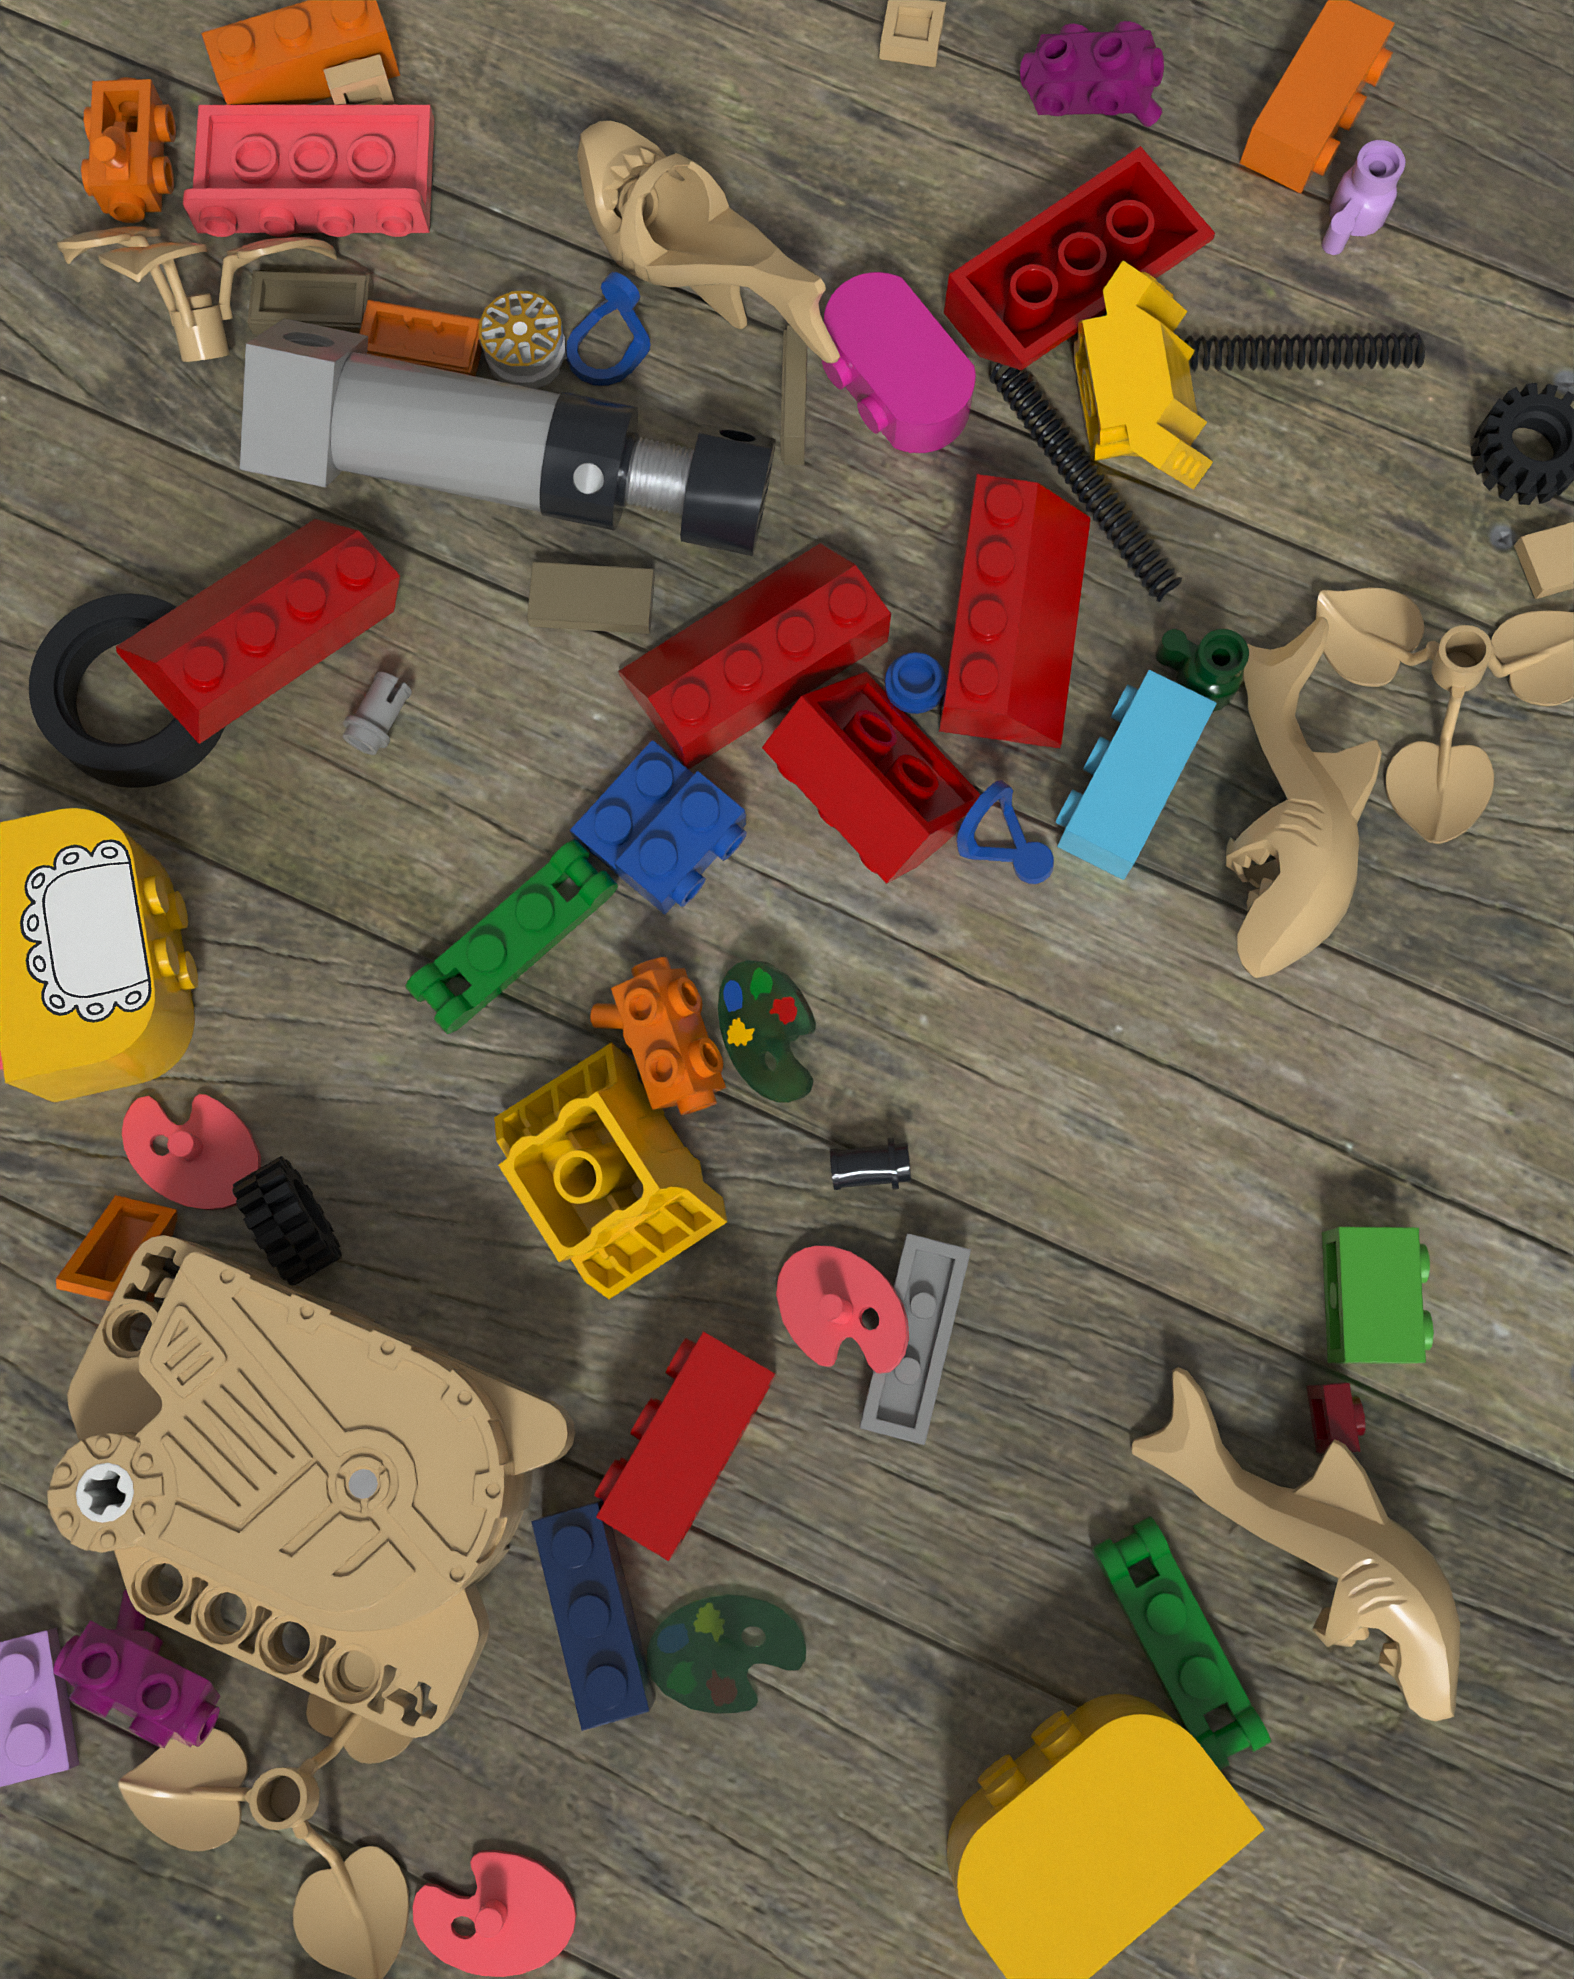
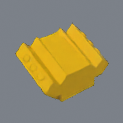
M1122 261L1103 289L1107 315L1079 321L1078 340L1074 341L1073 360L1091 461L1119 456L1142 457L1162 472L1194 490L1213 464V461L1191 446L1207 424V421L1197 413L1191 380L1189 359L1195 350L1173 333L1188 311L1175 301L1173 294L1158 283L1154 277L1146 272H1140L1125 261Z
M612 1042L494 1117L496 1141L507 1157L498 1165L558 1262L571 1259L584 1282L607 1299L616 1296L728 1222L723 1197L703 1181L700 1161L690 1153L687 1147H684L664 1116L663 1109L652 1110L645 1087L638 1081L635 1062Z

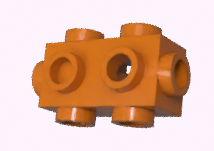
M123 77L117 80L92 81L91 107H85L84 127L90 142L89 159H83L81 164L84 189L88 196H94L104 214H110L114 219L121 222L137 223L145 218V212H162V194H172L174 191L172 165L169 158L164 156V142H174L176 139L174 114L169 104L162 103L151 79Z
M667 957L651 959L634 966L631 969L632 979L611 988L616 1004L596 1003L593 1005L590 1014L593 1027L623 1029V1037L628 1047L632 1049L652 1110L678 1106L680 1115H687L715 1105L717 1099L714 1093L726 1088L721 1074L723 1058L717 1046L707 1034L701 1016L702 998L696 986L688 978L685 968L671 969Z

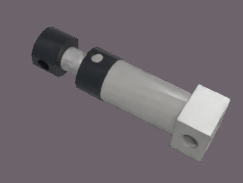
M285 318L246 343L240 470L321 487H327L342 471L538 511L541 512L542 516L609 530L617 529L623 508L627 504L633 505L635 503L636 506H646L647 509L649 507L653 510L657 508L658 511L662 509L663 512L667 510L669 513L673 511L674 514L678 512L679 515H682L681 542L753 556L771 476L776 439L703 424L694 450L691 447L687 449L685 446L681 448L680 445L676 447L675 444L654 442L653 439L650 441L647 438L643 440L642 437L639 438V433H637L638 408L635 406L568 392L557 394L367 354L368 336Z

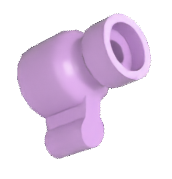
M1375 140L1365 144L1359 151L1354 165L1343 174L1330 203V216L1332 220L1322 240V248L1326 253L1331 255L1340 254L1350 235L1367 236L1375 233L1383 226L1397 197V182L1405 168L1404 154L1395 144L1385 140Z

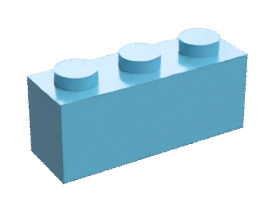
M1148 670L1139 689L1127 684L1110 717L1121 723L1112 741L1101 736L1099 737L1083 768L1084 771L1093 775L1084 794H1081L1072 789L1055 823L1066 828L1057 847L1124 880L1142 850L1217 703L1151 670Z

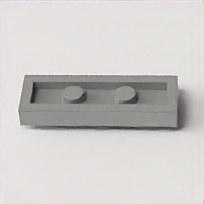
M909 1233L906 1234L893 1287L904 1305L908 1318V1346L901 1362L891 1372L878 1374L873 1370L859 1428L925 1445L971 1249Z

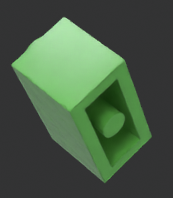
M1337 1227L1322 1232L1327 1363H1426L1425 1350H1430L1432 1347L1434 1329L1430 1312L1423 1310L1422 1283H1426L1429 1278L1430 1258L1426 1245L1420 1244L1419 1228Z

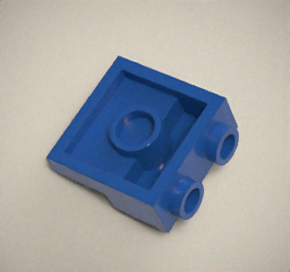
M653 740L570 829L574 839L578 840L582 846L664 915L675 903L681 907L688 904L699 892L706 880L701 874L717 856L722 861L728 859L741 845L747 834L743 829L746 825L745 809L699 771L693 774Z

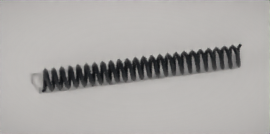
M1393 332L1387 337L1382 333H1378L1375 337L1370 333H1366L1363 337L1358 333H1354L1351 338L1346 333H1343L1339 338L1334 333L1330 334L1327 338L1320 333L1315 339L1310 333L1303 339L1299 334H1295L1291 339L1287 334H1283L1280 339L1274 334L1268 339L1262 334L1254 339L1249 334L1244 340L1239 335H1236L1232 340L1227 335H1224L1220 341L1215 335H1212L1208 341L1203 335L1199 336L1196 341L1189 335L1184 340L1188 345L1190 342L1191 348L1195 350L1191 360V369L1194 372L1198 369V352L1201 341L1204 350L1203 369L1205 371L1210 368V350L1213 341L1216 350L1215 369L1217 371L1222 367V349L1225 341L1228 351L1226 367L1229 371L1234 366V348L1237 341L1240 351L1238 368L1241 371L1246 365L1248 341H1250L1251 345L1250 368L1253 371L1257 368L1258 364L1257 350L1260 341H1262L1263 345L1262 368L1264 371L1269 368V349L1272 340L1275 345L1274 368L1276 371L1281 367V348L1284 340L1287 345L1285 366L1288 371L1293 367V347L1296 340L1299 345L1297 367L1299 370H1302L1305 366V346L1308 340L1311 345L1309 355V367L1311 370H1314L1317 365V345L1319 340L1322 341L1323 345L1321 354V367L1323 370L1329 365V344L1332 339L1335 346L1332 361L1335 370L1341 364V344L1343 339H1345L1347 346L1344 358V365L1347 370L1353 364V343L1355 339L1358 341L1356 366L1359 370L1365 363L1364 345L1367 339L1370 341L1368 366L1370 369L1376 366V344L1379 339L1382 341L1380 352V366L1382 369H1385L1388 365V344L1390 339L1394 341L1391 359L1394 369L1400 365V343L1403 338L1406 341L1403 364L1406 369L1412 364V342L1414 338L1418 341L1415 354V365L1418 369L1423 366L1425 359L1424 341L1418 332H1414L1410 337L1405 332L1401 333L1398 337Z
M997 363L991 372L990 382L997 384V391L999 393H1004L1003 400L1005 402H1011L1010 409L1018 411L1017 418L1024 420L1025 429H1031V437L1038 439V447L1045 448L1044 455L1052 457L1051 464L1059 466L1058 474L1066 475L1065 483L1072 485V492L1074 494H1079L1080 503H1086V511L1093 512L1092 520L1100 522L1099 529L1107 531L1106 538L1114 540L1113 548L1121 550L1120 557L1122 559H1128L1127 567L1135 569L1134 576L1136 578H1143V587H1150L1148 595L1150 597H1157L1156 601L1161 602L1166 593L1176 588L1182 582V577L1173 579L1163 589L1154 592L1160 583L1175 573V568L1170 567L1155 580L1147 582L1152 574L1162 569L1168 563V558L1160 559L1149 570L1140 573L1146 564L1160 555L1161 549H1154L1141 561L1133 564L1137 556L1147 551L1153 545L1154 540L1148 539L1134 552L1126 554L1131 546L1146 536L1147 530H1140L1126 543L1119 545L1123 537L1138 528L1140 521H1132L1120 533L1112 536L1116 528L1126 523L1132 517L1133 511H1126L1111 525L1105 526L1108 519L1114 517L1125 508L1126 502H1118L1105 515L1098 517L1101 510L1117 500L1119 493L1113 492L1109 494L1098 506L1091 508L1095 500L1104 496L1111 489L1112 483L1103 484L1090 497L1084 498L1086 492L1092 490L1104 480L1105 474H1097L1083 488L1077 489L1079 483L1085 481L1097 471L1098 465L1092 464L1084 469L1076 479H1070L1073 473L1081 470L1090 462L1091 455L1082 456L1069 470L1064 471L1063 468L1066 464L1072 462L1083 453L1084 446L1073 448L1061 461L1057 462L1056 459L1059 455L1065 453L1076 444L1077 437H1069L1054 452H1050L1049 450L1052 446L1058 444L1069 435L1070 427L1060 429L1047 443H1043L1042 441L1045 437L1051 435L1062 426L1064 419L1056 418L1041 433L1036 434L1035 432L1038 428L1044 426L1055 417L1057 410L1049 409L1044 412L1048 408L1050 400H1042L1037 403L1041 399L1043 391L1037 390L1031 393L1035 389L1036 382L1030 381L1024 384L1029 378L1028 372L1019 374L1021 370L1009 367L996 380L995 375L1003 366V364ZM1013 379L1006 388L1003 389L1001 387L1003 383ZM1021 387L1013 397L1010 398L1008 396L1010 392ZM1028 396L1020 406H1015L1016 401ZM1036 404L1027 415H1022L1023 410ZM1043 413L1034 424H1029L1030 419Z

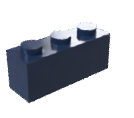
M602 1500L531 1521L582 1731L650 1712L656 1700L614 1531L611 1526L596 1518L604 1504Z

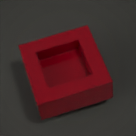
M1350 1382L1306 1386L1316 1453H1325L1327 1447L1334 1439L1344 1443L1351 1452H1360L1358 1436L1365 1434V1414L1360 1398L1357 1395L1351 1394Z

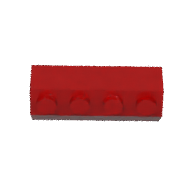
M1139 146L950 273L948 276L944 315L979 357L1023 370L1076 334L1079 321L1101 317L1107 313L1103 289L1122 261H1125L1138 271L1146 272L1157 279L1214 239L1215 232L1145 150Z
M980 474L976 476L970 507L939 732L1059 749L1062 745L1091 518L1038 482Z
M314 519L117 645L116 653L200 744L393 613L400 575L359 530Z
M819 543L618 672L676 758L689 770L786 708L802 695L814 690L887 643L891 612L854 563Z

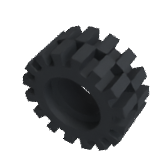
M1537 383L1526 384L1521 392L1515 387L1509 390L1503 399L1499 398L1478 427L1474 438L1477 439L1471 446V456H1480L1473 465L1476 475L1486 471L1489 472V476L1483 482V485L1489 491L1498 483L1504 487L1499 498L1509 501L1515 493H1520L1519 504L1530 505L1536 496L1538 497L1539 504L1550 501L1555 494L1561 495L1574 481V409L1570 406L1574 401V394L1567 391L1564 397L1559 399L1555 397L1558 386L1547 384L1543 391L1538 394ZM1518 428H1527L1542 434L1553 448L1554 454L1552 459L1538 461L1525 456L1513 442V431Z
M283 1156L276 1158L233 1184V1195L237 1198L235 1202L238 1209L246 1217L243 1220L247 1228L253 1231L256 1237L255 1242L260 1250L263 1249L265 1251L268 1262L273 1268H277L280 1277L284 1281L287 1279L289 1285H296L341 1259L342 1252L339 1249L338 1239L333 1235L332 1232L334 1230L330 1222L325 1219L321 1205L316 1203L313 1198V1192L308 1185L303 1183L299 1172L296 1169L294 1170L291 1163L284 1159Z

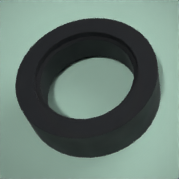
M133 593L115 594L94 599L77 607L65 615L49 631L40 644L31 666L29 700L33 716L42 734L50 744L82 772L98 781L118 787L143 788L155 786L182 776L197 766L211 752L225 727L199 744L174 717L164 729L147 739L134 743L116 744L104 742L88 735L81 725L76 700L78 687L84 672L101 653L127 640L177 607L157 597Z

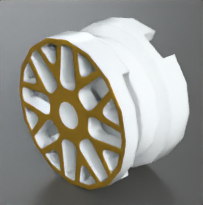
M511 291L497 297L485 308L479 321V339L492 375L500 382L538 389L551 383L560 374V366L563 360L567 359V345L563 334V326L555 306L539 294L530 291ZM525 298L531 299L528 303L523 302ZM518 299L520 306L511 308L510 300ZM506 302L505 308L498 307L500 304ZM538 302L543 303L540 309L534 308ZM491 312H494L498 314V316L495 319H493L492 316L489 314Z

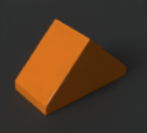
M115 1195L57 1276L56 1289L111 1301L139 1246L152 1237L162 1235L173 1236L177 1222V1209ZM149 1292L146 1301L153 1302L156 1293Z

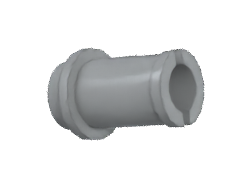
M385 672L376 673L373 678L374 681L355 715H347L343 721L346 728L343 734L344 740L354 748L370 755H376L379 748H386L388 746L390 738L387 733L406 699L412 694L411 689L404 682L400 684L398 689L395 688L394 685L397 683L398 678Z

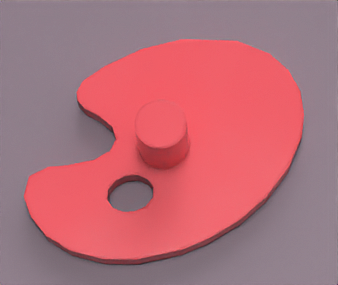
M199 1094L194 1097L190 1118L184 1125H177L172 1122L161 1104L149 1095L137 1098L131 1104L124 1117L122 1139L130 1164L143 1181L153 1190L167 1199L184 1206L203 1210L226 1209L237 1205L235 1202L237 1198L233 1195V1184L261 1168V1155L250 1129L235 1112L206 1094ZM160 1135L168 1138L167 1146L169 1153L164 1156L158 1155L153 1148V1141Z
M833 1246L804 1248L794 1253L784 1263L778 1276L776 1291L782 1321L794 1342L809 1358L818 1365L831 1367L837 1360L841 1342L846 1338H853L863 1351L868 1365L876 1373H889L899 1365L906 1354L909 1341L908 1318L904 1305L893 1285L878 1269L856 1254ZM869 1308L874 1309L879 1316V1325L873 1330H868L862 1321V1314Z
M481 1850L474 1854L470 1863L475 1875L477 1890L471 1896H460L438 1884L426 1883L415 1895L413 1922L419 1938L429 1951L444 1963L475 1975L506 1977L524 1974L540 1968L561 1953L568 1944L575 1929L577 1916L575 1901L564 1880L540 1861L519 1853L501 1850ZM460 1916L468 1917L474 1922L476 1932L470 1936H461L455 1931L453 1920Z

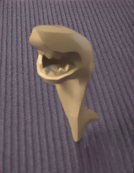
M599 121L581 133L577 157L584 200L593 225L612 258L620 267L630 274L654 285L691 287L718 314L738 329H743L747 326V318L740 295V286L748 287L773 305L805 344L823 361L831 364L838 361L840 354L828 333L819 310L818 303L821 295L826 290L822 279L788 258L757 227L729 207L725 193L708 172L693 160L678 153L666 156L656 144L622 123Z
M1318 617L1299 636L1284 647L1269 650L1247 644L1249 659L1244 667V682L1248 694V711L1264 755L1288 799L1274 806L1254 821L1236 840L1230 837L1226 845V866L1234 871L1243 883L1249 881L1256 888H1260L1249 891L1247 915L1237 934V951L1246 972L1255 978L1273 975L1310 953L1330 936L1346 914L1357 884L1359 850L1357 823L1376 782L1382 754L1377 740L1365 742L1337 753L1313 752L1302 734L1295 717L1299 692L1310 677L1326 647L1329 624L1324 617ZM1270 854L1274 858H1276L1275 860L1265 863ZM1253 860L1254 862H1256V863L1259 864V865H1255V866H1254V865L1251 863V861Z
M1179 1367L1173 1369L1171 1378V1418L1164 1428L1147 1436L1134 1439L1132 1442V1454L1164 1471L1191 1489L1204 1503L1256 1536L1337 1577L1338 1582L1332 1606L1322 1608L1312 1631L1327 1647L1333 1644L1352 1647L1356 1640H1365L1369 1637L1368 1628L1380 1629L1387 1634V1642L1383 1643L1378 1663L1396 1680L1409 1708L1420 1717L1431 1721L1454 1717L1460 1659V1621L1449 1581L1435 1557L1408 1530L1387 1516L1365 1469L1348 1447L1334 1439L1327 1447L1311 1478L1296 1489L1279 1487L1240 1467L1222 1444L1204 1391L1187 1370Z

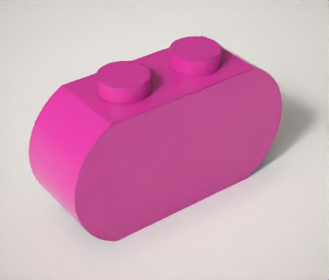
M871 272L857 275L845 281L831 295L824 312V324L840 354V358L835 363H826L822 360V365L828 378L838 389L841 390L846 387L858 402L857 408L866 426L875 434L882 432L894 448L909 453H928L949 445L961 434L969 419L976 378L975 366L902 277L883 272Z

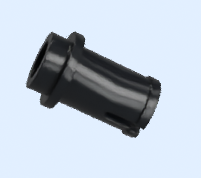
M887 1138L888 1145L844 1150L830 1149L834 1190L891 1183L892 1189L896 1190L899 1189V1183L911 1182L908 1143L895 1144L894 1138Z

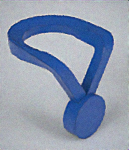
M618 272L609 273L601 283L602 293L607 300L594 307L585 319L571 332L567 340L566 356L571 371L581 381L592 385L609 386L621 382L634 371L650 351V338L633 310L640 300L639 291L631 280ZM618 309L634 336L632 343L622 360L614 367L595 369L587 366L578 354L580 343L602 317Z
M1003 780L996 781L979 796L964 818L957 835L959 855L974 860L1013 862L1015 874L1021 881L1028 884L1044 882L1053 872V854L1046 845L1040 842L1026 843L1012 807L1013 789ZM997 800L1000 802L1005 822L1016 849L978 846L974 839L978 824Z

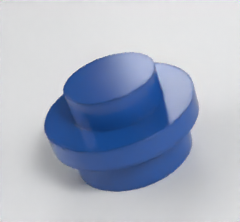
M918 652L904 654L895 659L889 666L885 676V692L890 702L898 709L912 714L924 713L936 707L942 700L946 686V675L942 666L929 655Z

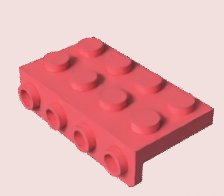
M199 105L193 188L184 191L183 206L197 233H207L216 237H228L234 233H266L275 237H286L293 233H325L334 237H344L351 233H383L392 237H403L410 233H430L434 116L431 105Z

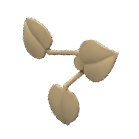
M123 226L83 232L57 243L58 250L63 253L67 264H70L75 257L93 247L114 243L127 246L99 254V261L101 264L136 282H140L147 273H151L169 310L182 362L207 360L230 355L222 320L233 319L230 300L233 275L238 268L264 255L289 249H306L337 260L336 252L332 245L325 241L304 237L265 239L226 251L227 256L223 259L219 302L213 305L210 293L186 296L173 260L194 253L207 252L206 244L163 242L149 245L146 238L161 236L160 229L141 226ZM160 264H162L165 269L169 284L159 266Z
M1370 587L1346 591L1322 590L1318 595L1316 619L1324 617L1329 624L1327 642L1323 654L1332 668L1344 679L1361 686L1379 687L1386 685L1395 677L1400 662L1409 666H1415L1429 659L1433 660L1432 675L1434 680L1440 687L1450 691L1439 746L1427 741H1417L1402 748L1392 758L1387 768L1385 790L1394 811L1427 842L1441 844L1455 839L1465 833L1478 820L1491 798L1494 787L1493 767L1485 751L1474 745L1451 747L1464 693L1479 684L1488 667L1497 678L1509 675V685L1512 692L1527 703L1554 706L1573 699L1574 612L1532 611L1518 614L1502 623L1494 632L1491 640L1478 627L1471 625L1456 626L1444 634L1440 643L1430 641L1425 649L1411 653L1418 647L1423 638L1424 621L1417 605L1404 594L1385 588Z
M350 1651L344 1665L346 1676L356 1686L369 1687L374 1677L373 1663L364 1653ZM397 1669L394 1680L401 1673L399 1669ZM391 1683L382 1693V1697L385 1699L399 1687ZM420 1685L415 1690L407 1692L414 1694L418 1698L415 1710L423 1714L424 1700L422 1686ZM310 1693L306 1710L308 1722L315 1731L333 1739L327 1747L314 1757L306 1759L300 1768H274L263 1773L256 1780L252 1788L242 1787L249 1768L246 1753L240 1743L229 1733L213 1728L207 1739L199 1747L192 1745L190 1748L173 1738L170 1739L165 1749L160 1747L143 1763L119 1780V1789L137 1819L157 1837L179 1849L206 1851L229 1842L240 1828L242 1818L240 1801H247L249 1803L252 1816L261 1826L271 1830L292 1828L296 1838L306 1841L331 1866V1869L320 1870L310 1875L302 1884L296 1896L293 1909V1926L300 1944L314 1960L323 1966L350 1975L356 1979H383L388 1973L402 1947L409 1918V1889L401 1866L393 1856L377 1846L360 1848L343 1861L338 1850L310 1826L308 1820L315 1813L320 1798L319 1787L313 1776L318 1769L333 1759L343 1746L353 1759L361 1763L373 1764L399 1755L412 1742L413 1737L401 1735Z

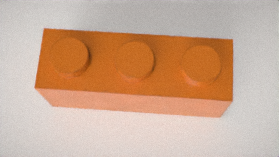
M307 0L201 33L217 83L227 105H307L330 98L332 96L324 69L342 65L352 59H364L379 54L387 79L400 76L389 36L376 0Z
M1328 0L1253 125L1240 164L1300 194L1314 172L1324 176L1341 144L1340 141L1334 139L1340 127L1347 131L1351 130L1367 100V96L1360 93L1364 85L1368 83L1376 87L1390 62L1393 52L1386 49L1385 45L1395 23L1349 0Z

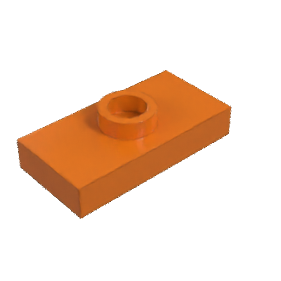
M373 300L367 301L359 333L368 336L367 354L476 376L482 352L479 339V318Z

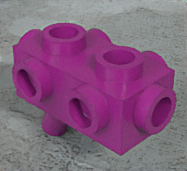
M1119 22L1115 25L1113 31L1090 32L1082 25L1066 24L1060 29L1059 34H1041L1036 51L1027 52L1022 58L1020 66L1021 83L1023 88L1028 91L1038 115H1117L1132 113L1145 127H1149L1156 123L1162 114V108L1151 95L1154 87L1159 86L1163 78V52L1160 48H1156L1151 31L1145 30L1135 22Z
M125 1589L122 1595L116 1629H106L90 1620L81 1636H73L64 1645L55 1661L53 1672L55 1675L67 1680L75 1688L69 1697L70 1700L103 1718H106L111 1708L134 1718L128 1729L148 1742L165 1749L170 1739L173 1738L190 1748L192 1745L199 1747L207 1739L216 1724L220 1708L216 1704L221 1696L209 1680L158 1655L163 1641L155 1635L144 1631L146 1616L135 1609L128 1596L127 1589Z

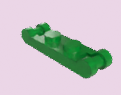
M574 839L564 844L551 857L549 863L434 962L420 968L407 981L405 988L418 1002L426 1001L436 1012L434 1021L446 1034H451L466 1024L615 893L618 884L605 870L598 872L587 860L590 853L578 840ZM568 878L580 888L578 894L569 902L556 890ZM460 972L471 986L461 995L455 996L445 984Z
M1149 1516L1132 1526L1134 1533L1116 1543H1113L1108 1538L1091 1549L1184 1729L1197 1740L1218 1769L1222 1770L1229 1766L1228 1757L1246 1747L1255 1752L1271 1743V1738L1261 1718L1251 1705L1173 1558L1163 1533L1155 1520ZM1148 1558L1155 1574L1134 1584L1127 1568ZM1225 1704L1233 1722L1212 1732L1203 1715Z

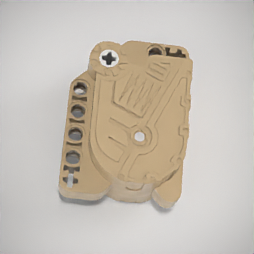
M162 1235L148 1239L134 1253L69 1386L67 1393L68 1407L79 1442L67 1450V1453L55 1467L49 1490H47L48 1509H50V1514L60 1533L70 1540L71 1544L86 1551L91 1550L103 1553L114 1550L128 1596L135 1609L144 1616L401 1735L413 1738L429 1735L446 1722L458 1707L487 1641L490 1629L489 1619L476 1584L497 1566L510 1549L508 1545L519 1526L524 1510L529 1506L533 1480L532 1470L557 1461L565 1456L573 1445L575 1426L572 1417L565 1408L551 1400L447 1355L448 1351L421 1339L401 1334L374 1322L375 1319L358 1311L303 1291L302 1287L297 1284L289 1285L287 1280L284 1281L281 1277L263 1269L239 1263L197 1243ZM168 1258L173 1259V1262L180 1267L175 1279L171 1278V1275L163 1270L164 1263ZM148 1293H156L154 1297L165 1298L163 1304L146 1301ZM145 1313L150 1318L152 1326L141 1349L138 1350L131 1342L130 1330L136 1318ZM166 1564L174 1566L182 1576L183 1587L176 1601L166 1598L159 1588L160 1572ZM228 1592L240 1597L246 1607L245 1622L240 1630L230 1628L221 1617L220 1606ZM289 1621L299 1623L309 1634L310 1647L303 1659L293 1657L283 1646L282 1635ZM350 1651L364 1653L373 1663L374 1677L369 1687L356 1686L346 1676L344 1665ZM397 1669H399L401 1673L394 1680ZM391 1683L399 1687L385 1699L382 1697V1693ZM426 1683L431 1687L428 1699L437 1706H432L424 1714H420L415 1710L418 1698L407 1691H413L421 1684Z

